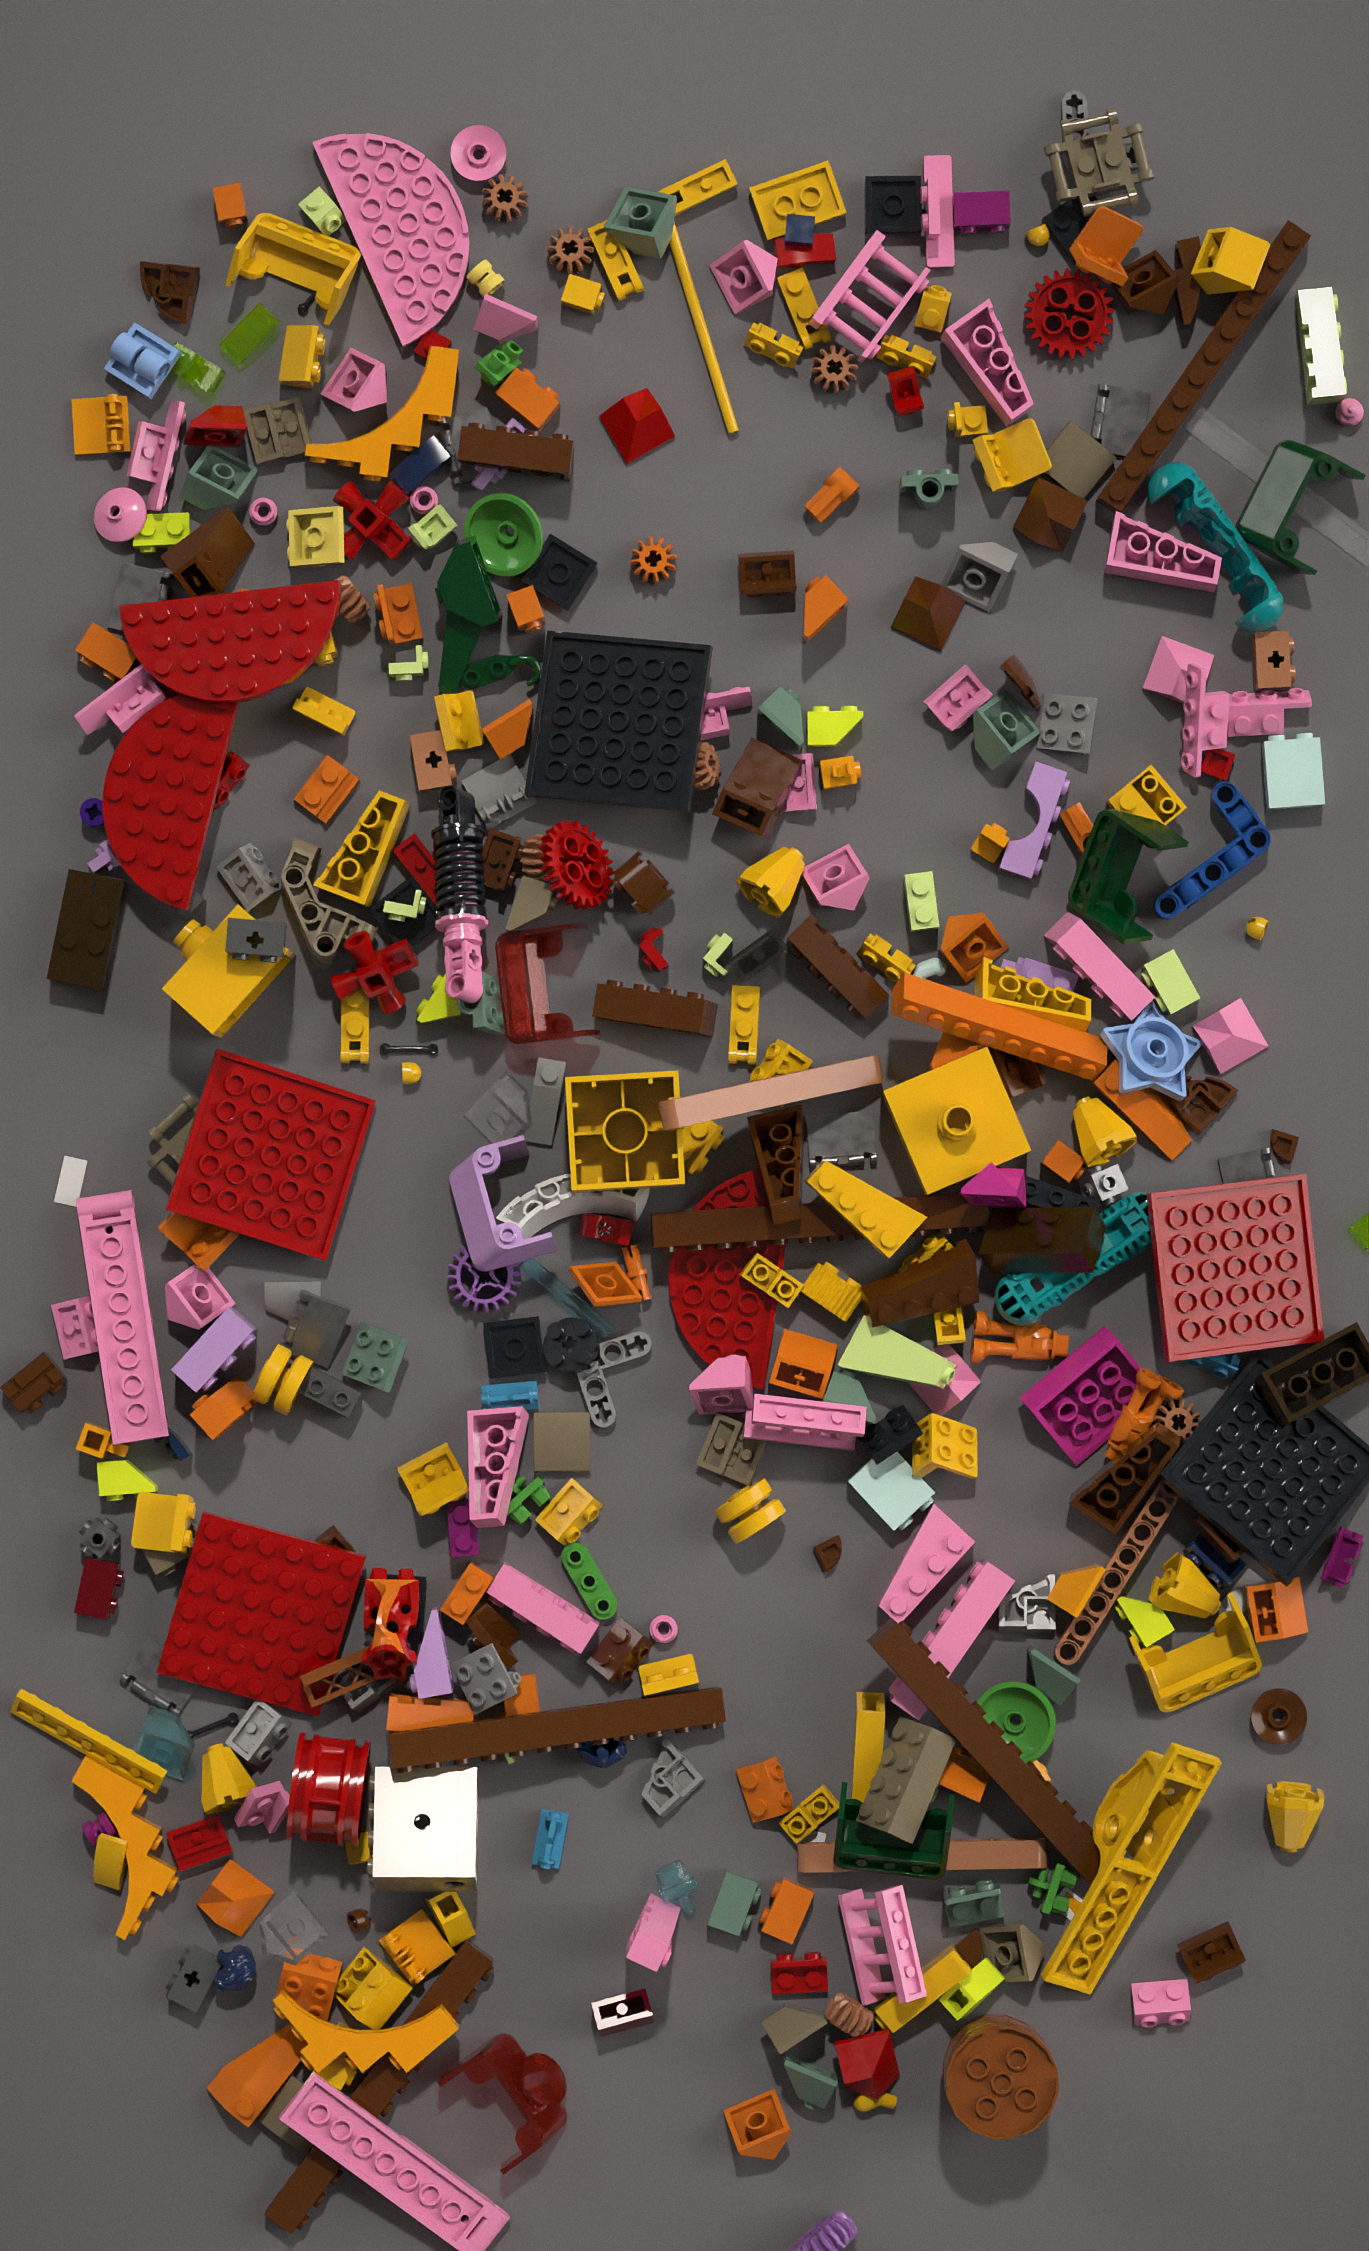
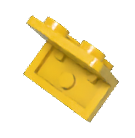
M1031 418L1018 422L995 434L981 435L973 439L975 456L982 463L985 471V482L993 492L1008 490L1049 471L1052 467L1036 423Z
M447 1442L397 1468L420 1516L435 1513L442 1505L450 1501L460 1500L469 1491L462 1468Z
M147 1492L139 1493L136 1502L131 1545L137 1549L187 1554V1547H191L193 1536L190 1530L191 1519H194L196 1515L194 1498L185 1494L172 1496Z

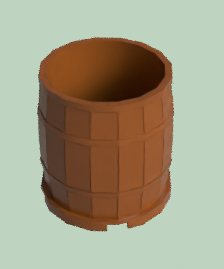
M1005 2014L982 2015L965 2023L950 2040L943 2060V2084L955 2116L972 2132L992 2140L1016 2138L1036 2130L1051 2114L1059 2093L1058 2069L1043 2038L1027 2023Z

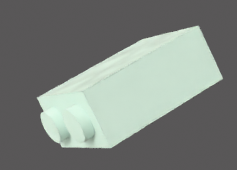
M1312 733L1296 734V739L1285 740V735L1268 736V741H1264L1261 744L1266 810L1325 805L1320 737L1313 738Z
M898 1452L878 1465L871 1458L847 1480L893 1531L897 1528L902 1531L914 1520L911 1515L918 1508L924 1511L934 1501L931 1496L935 1492L922 1478L912 1475V1467Z

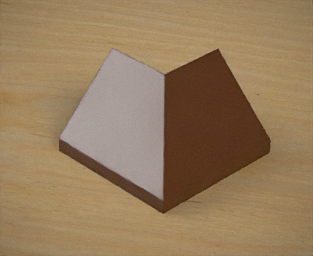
M1154 250L1123 268L1129 277L1123 287L1114 282L1111 283L1128 315L1138 309L1163 315L1179 282L1177 274L1157 250Z
M1038 476L1013 527L1038 544L1064 551L1088 500Z
M915 576L891 627L941 651L966 600L940 584Z

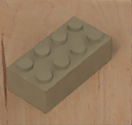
M899 1717L897 1724L893 1728L888 1746L882 1754L876 1774L871 1780L865 1800L860 1806L856 1821L883 1834L913 1844L957 1739L930 1726Z

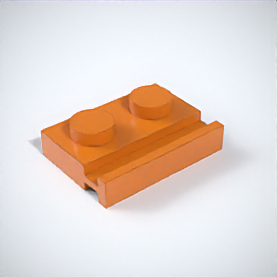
M327 755L295 796L294 800L327 824L360 779Z

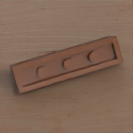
M369 1646L299 1676L311 1708L377 1680L374 1675L370 1676L360 1672L363 1666L361 1662L362 1654ZM360 1663L357 1670L350 1668L351 1666ZM344 1669L356 1673L352 1684L347 1687L335 1683L338 1672ZM334 1674L332 1681L324 1679L325 1677ZM359 1675L366 1677L365 1679L356 1682ZM318 1680L330 1684L326 1696L315 1700L309 1684ZM333 1686L340 1688V1690L331 1693Z

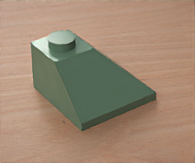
M625 186L604 226V230L634 254L661 259L672 239L677 198L675 195Z
M207 446L188 472L179 497L203 510L237 503L259 469L216 446Z
M780 686L760 705L757 714L799 751L803 746L801 704L797 702L800 697L789 687L784 690Z
M1007 690L1001 692L973 713L975 750L992 771L1041 733Z
M840 1368L839 1373L833 1371L821 1402L867 1407L866 1421L875 1424L876 1416L860 1381L854 1379L856 1373Z
M1030 1645L1027 1651L1035 1687L1049 1699L1052 1705L1055 1702L1061 1706L1081 1679Z
M785 2052L783 2055L784 2067L798 2098L802 2099L801 2104L813 2110H817L818 2107L825 2109L837 2086V2074Z

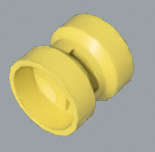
M487 259L480 262L466 276L471 284H475L479 288V293L483 298L485 294L491 296L505 282V279L500 274H496L492 270V265Z

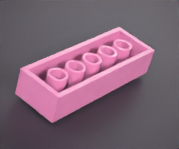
M986 1559L982 1563L976 1561L968 1573L971 1579L967 1585L961 1584L952 1596L955 1602L951 1608L945 1607L936 1619L939 1624L934 1632L929 1630L922 1639L923 1644L932 1652L928 1657L934 1664L939 1660L950 1672L946 1676L947 1678H949L1015 1582L1012 1577ZM897 1676L888 1689L889 1693H891L889 1696L891 1702L917 1720H920L927 1707L903 1680Z

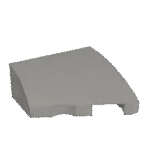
M321 1281L264 1282L266 1311L288 1321L296 1301L309 1303V1300H303L299 1297L301 1290H307L321 1297Z
M1050 1574L1046 1576V1579L1032 1586L1029 1584L1023 1587L1020 1592L1009 1594L1002 1599L999 1604V1632H1056V1605L1047 1600L1055 1585V1574Z
M371 1634L365 1636L364 1641L366 1642L362 1649L370 1646L374 1638ZM360 1663L355 1664L350 1668L357 1670ZM363 1664L360 1672L370 1676L374 1675L372 1668ZM349 1671L343 1676L339 1685L344 1687L351 1685L356 1673ZM359 1675L356 1682L361 1681L366 1677ZM394 1678L377 1679L347 1692L343 1696L351 1709L360 1713L401 1682Z
M668 1738L662 1741L661 1745L663 1747L657 1762H654L651 1769L650 1780L645 1784L642 1792L645 1800L662 1817H666L706 1780Z

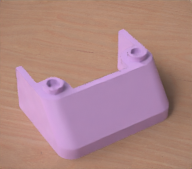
M524 1135L480 1147L456 1166L449 1176L473 1265L480 1271L494 1270L557 1251L551 1232L524 1239L518 1225L511 1222L496 1225L483 1176L494 1173L503 1162L528 1156L529 1151Z

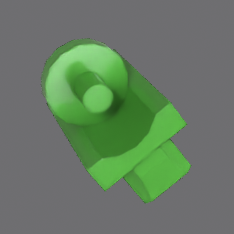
M510 339L505 345L500 344L481 359L474 368L480 371L483 381L489 385L496 386L510 375L516 367L518 368L521 365L522 361L518 357L523 350Z
M520 1475L514 1482L512 1494L515 1492L517 1496L510 1501L507 1516L510 1515L520 1525L532 1515L522 1502L530 1496L541 1507L551 1498L540 1476L535 1478L523 1490L520 1487L527 1481L523 1475Z
M1055 1861L1049 1882H1046L1049 1871L1041 1869L1038 1879L1030 1877L1028 1883L1035 1885L1032 1895L1034 1897L1041 1898L1043 1888L1046 1889L1040 1907L1042 1912L1050 1914L1053 1911L1066 1914L1070 1899L1058 1895L1057 1890L1059 1884L1074 1888L1078 1874L1069 1868H1065L1064 1863Z

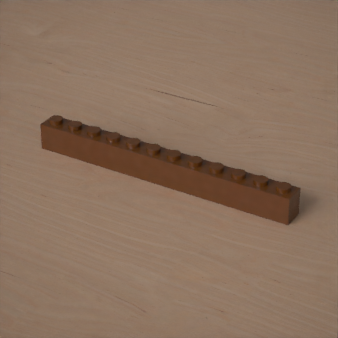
M1288 220L1270 245L1254 289L1237 293L1097 497V502L1113 513H1116V511L1121 513L1308 242L1311 237L1310 234Z
M961 1193L894 1197V1199L927 1216L911 1236L927 1235V1230L938 1229V1234L955 1233V1228L965 1227L966 1232H982V1226H987L989 1207L970 1205ZM826 1202L802 1203L801 1219L775 1225L773 1224L769 1206L650 1213L652 1247H659V1252H675L676 1246L687 1245V1251L704 1250V1244H715V1249L732 1248V1242H743V1247L760 1246L761 1240H771V1245L788 1244L787 1239L799 1238V1243L816 1242L815 1237L826 1236L827 1242L843 1241V1235L853 1234L855 1240L865 1239Z
M890 1618L867 1642L1081 1877L1091 1885L1100 1866V1851L1094 1842V1838L1091 1836L1093 1835V1829L1084 1820L1080 1823L1074 1817L1077 1813L1076 1810L1066 1800L1061 1803L1056 1798L1059 1792L1048 1780L1043 1783L1037 1777L1041 1772L1030 1760L1025 1764L1019 1757L1023 1752L1013 1741H1010L1008 1744L1001 1737L1004 1731L994 1721L989 1724L983 1717L986 1714L985 1710L976 1701L971 1704L965 1698L968 1692L958 1681L953 1684L946 1677L950 1672L939 1660L934 1664L928 1657L932 1652L923 1642L919 1641L916 1644L910 1637L913 1631L903 1621L897 1623Z
M711 1687L385 1734L389 1766L392 1769L397 1768V1773L414 1771V1766L425 1764V1769L442 1767V1762L453 1760V1765L470 1763V1758L481 1756V1761L498 1759L497 1754L509 1753V1757L526 1755L525 1750L536 1749L537 1753L554 1751L553 1746L564 1745V1749L581 1747V1742L592 1741V1745H602L609 1743L608 1738L619 1737L620 1741H630L636 1739V1734L647 1733V1737H658L664 1735V1730L671 1729L675 1730V1734L687 1733L692 1731V1726L702 1725V1730L719 1728L720 1722H726L722 1688Z
M468 1939L465 1940L403 2025L425 2016L441 2004L457 2020L461 2014L457 2009L463 2001L466 2004L471 2001L477 1992L474 1986L480 1979L485 1981L493 1971L494 1967L491 1966L494 1958ZM388 2051L372 2065L349 2098L376 2118L379 2115L384 2118L393 2106V2103L390 2101L396 2092L400 2095L410 2083L407 2077L412 2070L416 2072L420 2070L427 2060L426 2057L406 2073L403 2068L398 2070L388 2058L391 2056ZM313 2145L267 2207L264 2215L290 2234H292L295 2228L300 2231L310 2218L306 2213L312 2205L317 2208L327 2194L323 2192L329 2183L334 2186L342 2175L343 2171L340 2170L342 2165Z

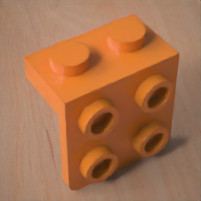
M1105 206L1098 207L1069 248L1076 261L1075 265L1084 273L1089 274L1093 272L1102 281L1108 284L1114 282L1123 287L1129 277L1121 263L1142 234L1143 227L1140 223Z
M288 1948L276 1995L284 1990L300 2007L317 2018L328 2021L343 1962L302 1950Z

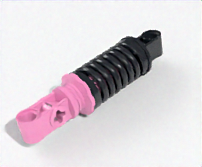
M446 786L440 791L438 796L440 826L431 831L433 850L435 852L434 870L436 873L434 879L437 892L435 895L437 902L435 928L445 933L443 947L445 948L444 963L446 967L447 994L468 1003H475L483 993L481 970L482 937L480 936V931L488 927L487 911L484 907L486 903V898L484 897L486 889L483 886L485 883V878L483 877L485 868L482 866L484 857L481 855L484 851L483 837L485 832L483 827L475 824L474 796L456 787Z

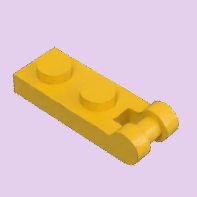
M724 159L658 192L670 195L679 192L683 201L676 204L675 216L738 186V183L727 160Z
M606 220L588 228L587 232L592 239V243L618 301L626 299V295L632 292L637 294L644 291V287L626 247L604 230ZM628 274L631 281L621 285L618 278Z
M803 267L777 277V282L804 349L813 348V344L823 341V343L830 341V333L827 326L823 323L818 328V331L810 334L807 332L806 327L811 326L808 322L819 307Z
M732 985L728 1064H737V1061L748 1062V1065H756L760 987ZM738 1042H749L748 1051L737 1050Z
M363 988L343 1002L341 1001V1064H349L350 1061H360V1064H369L370 999ZM350 1042H361L360 1050H350Z

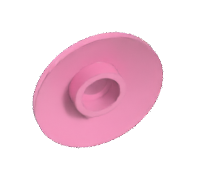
M483 125L469 126L459 132L453 140L451 160L457 172L466 179L485 181L493 178L503 168L506 161V146L502 137L494 129ZM478 150L484 153V157L480 160L475 159L473 156Z
M123 487L115 488L104 494L94 511V523L97 531L105 539L112 542H125L134 538L142 530L147 517V508L143 498L136 491ZM119 508V514L117 516H113L115 510Z

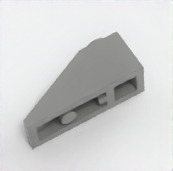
M538 1057L525 1141L552 1146L566 1062Z

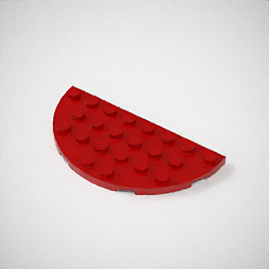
M339 580L122 605L119 606L120 618L124 634L136 658L165 687L179 695L202 700V702L241 703L265 697L282 685L290 684L316 660L330 638V631L339 613L341 583Z
M177 695L146 712L132 725L120 741L111 758L105 776L102 808L106 834L111 848L126 873L135 883L158 900L188 911L239 703H206L185 695Z
M759 1169L739 1174L723 1182L703 1197L693 1210L769 1206ZM761 1240L760 1246L743 1247V1242H732V1248L715 1249V1244H704V1250L687 1251V1245L676 1246V1251L672 1252L670 1259L669 1292L674 1314L682 1333L697 1354L709 1365L717 1358H726L729 1355L746 1356L751 1370L752 1387L764 1390L777 1300L742 1277L740 1273L755 1252L782 1269L786 1244L771 1245V1240Z

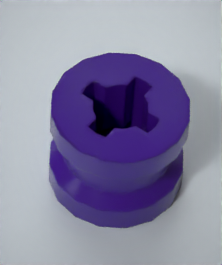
M90 798L82 803L80 816L87 825L91 827L104 825L102 800Z

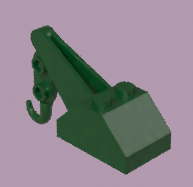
M475 535L459 540L454 546L435 588L439 603H444L447 609L438 683L439 690L443 694H453L459 686L476 689L505 679L518 666L525 664L530 665L534 671L533 677L526 684L527 686L535 684L541 676V665L536 658L528 654L516 656L497 654L468 664L483 627L498 622L503 614Z

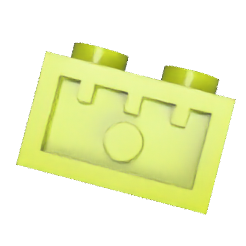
M190 513L147 514L142 530L134 537L133 547L140 549L141 554L157 553V548L171 549L191 533Z

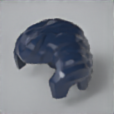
M608 1738L609 1743L602 1745H592V1741L581 1742V1747L575 1748L587 1764L599 1768H608L622 1760L627 1753V1746L619 1740H614V1738Z
M237 1945L228 1953H225L223 1949L218 1951L217 1961L222 1963L224 1968L216 1974L214 1985L220 1991L243 1990L252 1981L256 1973V1961L252 1950L248 1946Z

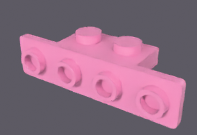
M928 155L923 158L924 186L920 187V202L924 203L925 214L921 215V231H925L926 266L928 268L953 267L955 265L952 159L950 155Z
M182 401L170 402L164 427L143 421L138 422L126 476L152 483L146 506L147 510L151 512L161 511V508L164 507L167 501V491L165 490L167 482L173 474L172 459L180 443L178 437L179 428L186 416V411L184 410L185 402Z
M1188 663L1185 675L1186 700L1183 704L1185 722L1182 729L1184 741L1181 766L1182 770L1193 777H1200L1202 751L1227 748L1229 693L1225 691L1205 693L1206 669L1195 663Z
M141 664L76 713L74 718L87 735L91 734L109 719L124 733L146 712L164 702L167 698L156 686L158 681Z
M735 687L729 691L706 694L700 740L730 735L726 711L752 706L750 687Z
M1293 688L1289 691L1281 692L1263 690L1260 693L1237 691L1229 694L1228 737L1284 734V709L1312 707L1309 691Z

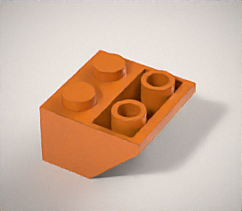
M784 1329L768 1383L823 1399L838 1344Z
M1295 1577L1287 1587L1279 1580L1244 1585L1250 1629L1255 1643L1308 1633L1300 1577Z

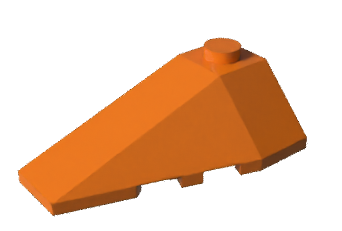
M1117 1058L1091 1083L1171 1161L1192 1141L1179 1116L1159 1091L1149 1087L1124 1094L1119 1093V1061Z
M291 2023L226 2064L206 2088L230 2114L247 2127L252 2124L301 2061L300 2057L303 2054L300 2050L307 2042L305 2039L301 2042L291 2031L293 2025Z

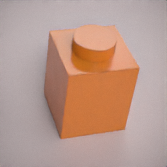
M235 183L213 187L220 225H226V228L242 226V221H247L248 217L241 184Z
M1059 1140L1055 1142L1041 1161L1042 1165L1067 1183L1071 1179L1077 1181L1086 1169L1082 1165L1085 1162L1084 1158Z

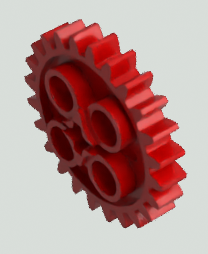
M1066 268L1064 276H1060L1059 272L1054 270V279L1051 280L1047 275H1044L1043 281L1045 285L1043 286L1038 282L1034 285L1038 293L1029 292L1028 297L1034 302H1027L1024 306L1031 310L1030 313L1024 314V319L1032 320V323L1026 326V330H1035L1031 340H1041L1039 349L1047 345L1049 347V356L1056 350L1058 351L1059 359L1063 357L1064 352L1068 353L1070 360H1073L1075 352H1078L1084 358L1086 348L1092 353L1095 352L1094 342L1101 346L1104 344V340L1100 335H1110L1111 332L1105 326L1114 324V320L1107 317L1115 312V309L1107 308V305L1113 301V298H1104L1103 295L1107 292L1108 288L1098 289L1100 279L1095 280L1093 283L1089 281L1091 273L1086 274L1083 278L1080 277V269H1077L1074 275H1070L1069 269ZM1055 291H1060L1065 295L1066 301L1062 304H1056L1052 301L1051 294ZM1081 297H1089L1093 302V307L1088 310L1082 309L1078 304V300ZM1049 307L1060 312H1066L1067 308L1073 309V314L1093 316L1094 320L1090 321L1079 316H1073L1071 320H1067L1066 314L1046 312L1045 308ZM1050 318L1057 319L1060 323V329L1057 331L1048 330L1045 321ZM1083 324L1087 328L1088 334L1084 337L1076 336L1073 332V326Z
M567 820L546 830V835L541 837L543 844L538 846L544 854L538 856V859L544 862V865L540 867V870L547 873L544 881H551L552 883L550 891L556 889L558 891L557 899L565 897V905L568 906L573 903L574 909L581 907L583 910L600 905L601 902L607 900L606 895L612 893L609 886L613 885L612 879L609 876L613 875L614 871L608 866L613 861L606 859L605 856L609 850H602L601 848L603 840L596 841V832L588 833V826L580 827L579 821L571 823L570 820Z

